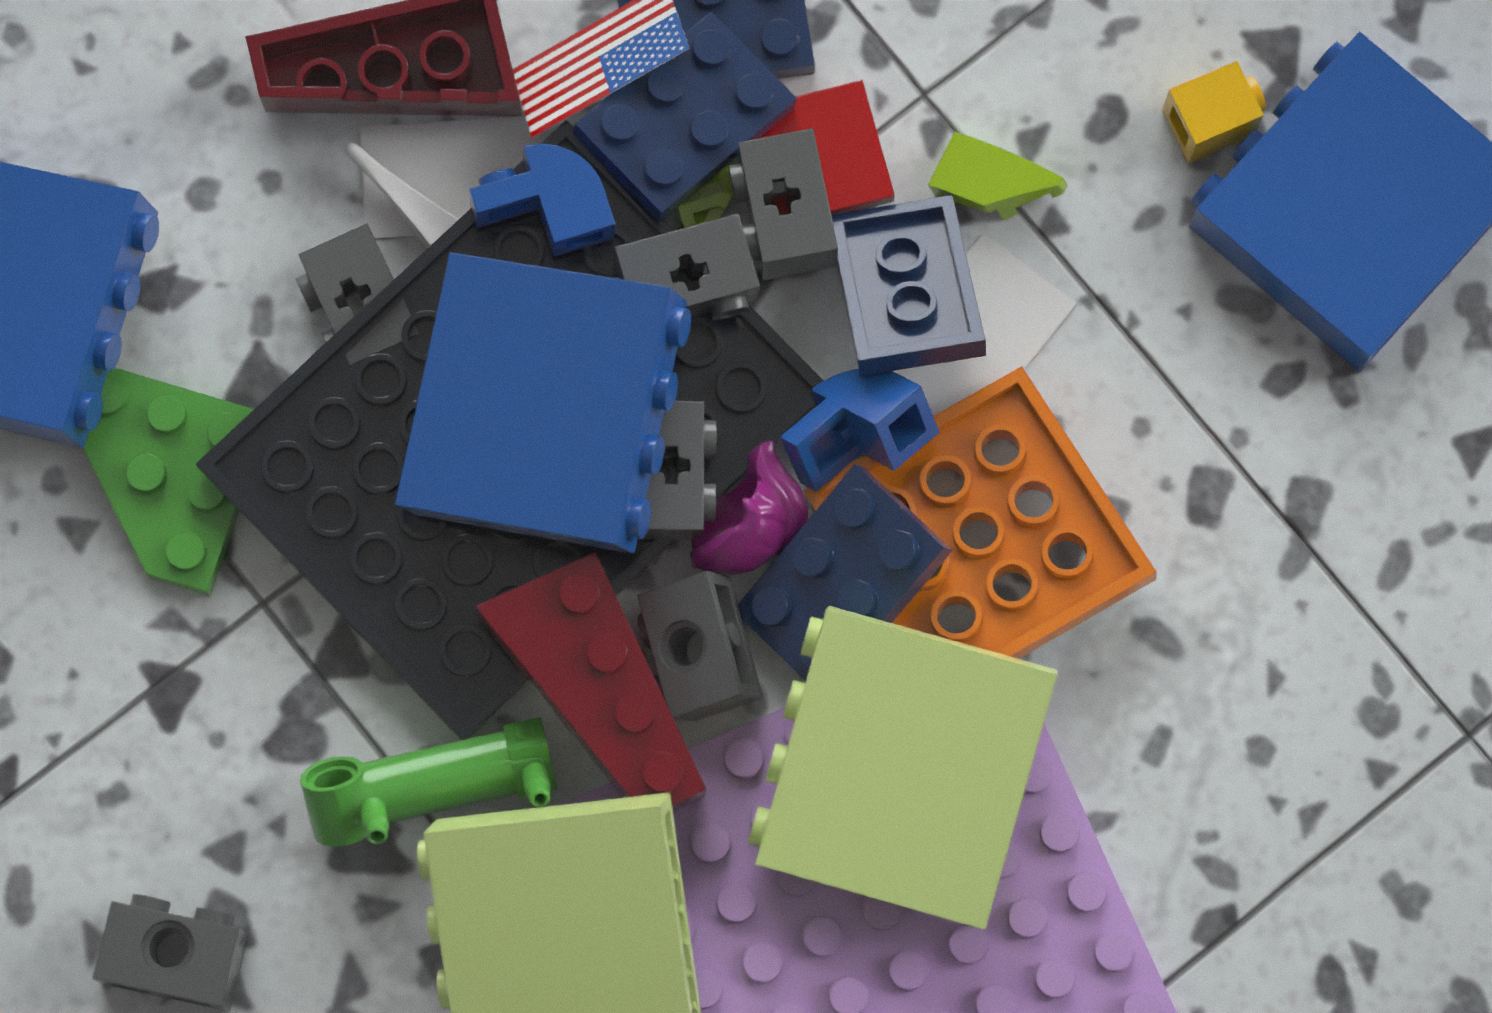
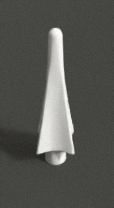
M355 143L347 145L345 149L347 155L388 198L426 248L430 247L459 220V218L400 180Z

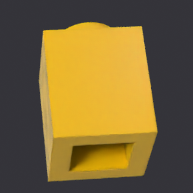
M1235 61L1169 89L1162 111L1189 164L1244 141L1252 131L1258 130L1264 117L1263 111L1266 110V102L1256 79L1253 76L1246 78L1238 61Z

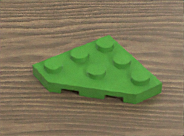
M114 368L112 371H108L101 392L103 409L100 421L93 431H89L83 450L149 578L211 596L239 511L197 468L196 463L254 409Z

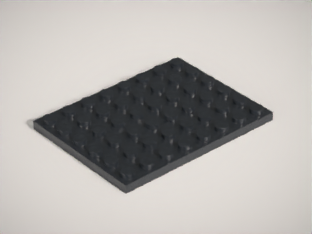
M567 120L540 144L557 145L569 149L580 155L593 167L603 184L616 223L614 239L553 257L538 210L477 228L472 209L470 208L196 463L197 468L460 740L469 739L528 682L507 652L478 620L477 605L594 552L617 597L676 540L637 539L635 553L631 554L418 516L395 505L450 252L618 279L613 263L616 246L676 231L664 218L658 222L572 134L574 127ZM523 160L514 168L516 175L526 172ZM683 268L679 269L677 281L674 283L684 282L688 291H696L700 277H691L688 269ZM404 299L411 316L403 325L401 333L402 342L350 365L345 355ZM749 304V310L726 319L713 320L711 312L691 317L688 340L684 347L677 348L673 372L677 374L678 378L675 401L704 402V420H716V458L704 459V484H716V500L747 472L749 466L747 454L764 441L773 440L776 444L781 440L780 436L817 405L811 389L824 381ZM415 323L420 334L408 339L409 330ZM664 457L659 472L664 474L665 484H677L679 473L687 472V470L677 468L676 457Z

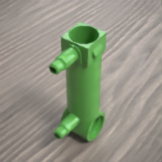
M541 717L503 725L504 731L362 763L353 757L341 756L328 758L311 765L301 774L300 784L315 840L324 846L337 847L350 845L367 837L371 843L380 844L388 837L389 823L518 794L519 799L528 797L531 804L536 807L546 805L550 800V792L557 791Z

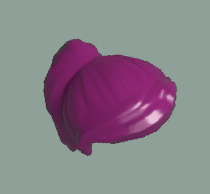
M773 440L760 443L747 454L749 466L745 480L728 495L722 494L716 500L715 522H704L701 540H691L693 550L690 553L693 568L729 575L751 572L767 562L773 555H779L808 521L809 507L802 489L776 456V447Z

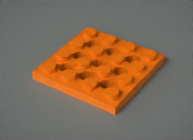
M1022 366L934 415L933 417L940 433L895 471L864 455L848 464L816 492L808 487L803 490L806 502L814 513L854 464L864 467L953 550L942 563L940 572L923 585L892 624L1020 659L1156 580L1157 571ZM1006 439L1015 444L1019 453L1013 462L998 466L989 463L982 454L983 448L992 440ZM940 470H952L962 477L964 485L957 494L950 497H941L929 489L927 485L928 480L934 473ZM1039 490L1049 496L1052 506L1042 516L1028 517L1017 509L1015 505L1016 499L1025 491ZM984 521L994 527L997 537L990 546L975 549L967 546L960 537L962 529L971 522ZM1063 541H1071L1082 547L1086 558L1080 566L1074 569H1061L1051 562L1048 554L1054 545ZM1006 573H1018L1029 581L1031 588L1024 598L1018 601H1006L995 593L993 589L994 583L1000 576ZM950 605H964L974 613L975 622L965 632L951 633L944 630L938 622L941 611Z

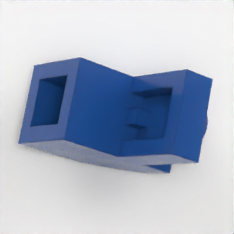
M551 144L523 146V164L526 172L516 175L515 170L512 168L494 171L481 177L478 180L479 186L469 189L470 206L477 228L538 210L553 257L614 239L616 223L598 174L580 155L564 147Z
M853 369L834 375L813 387L811 392L817 407L780 436V439L799 482L816 492L861 453L895 471L940 432L921 385L893 371L860 376L859 370Z

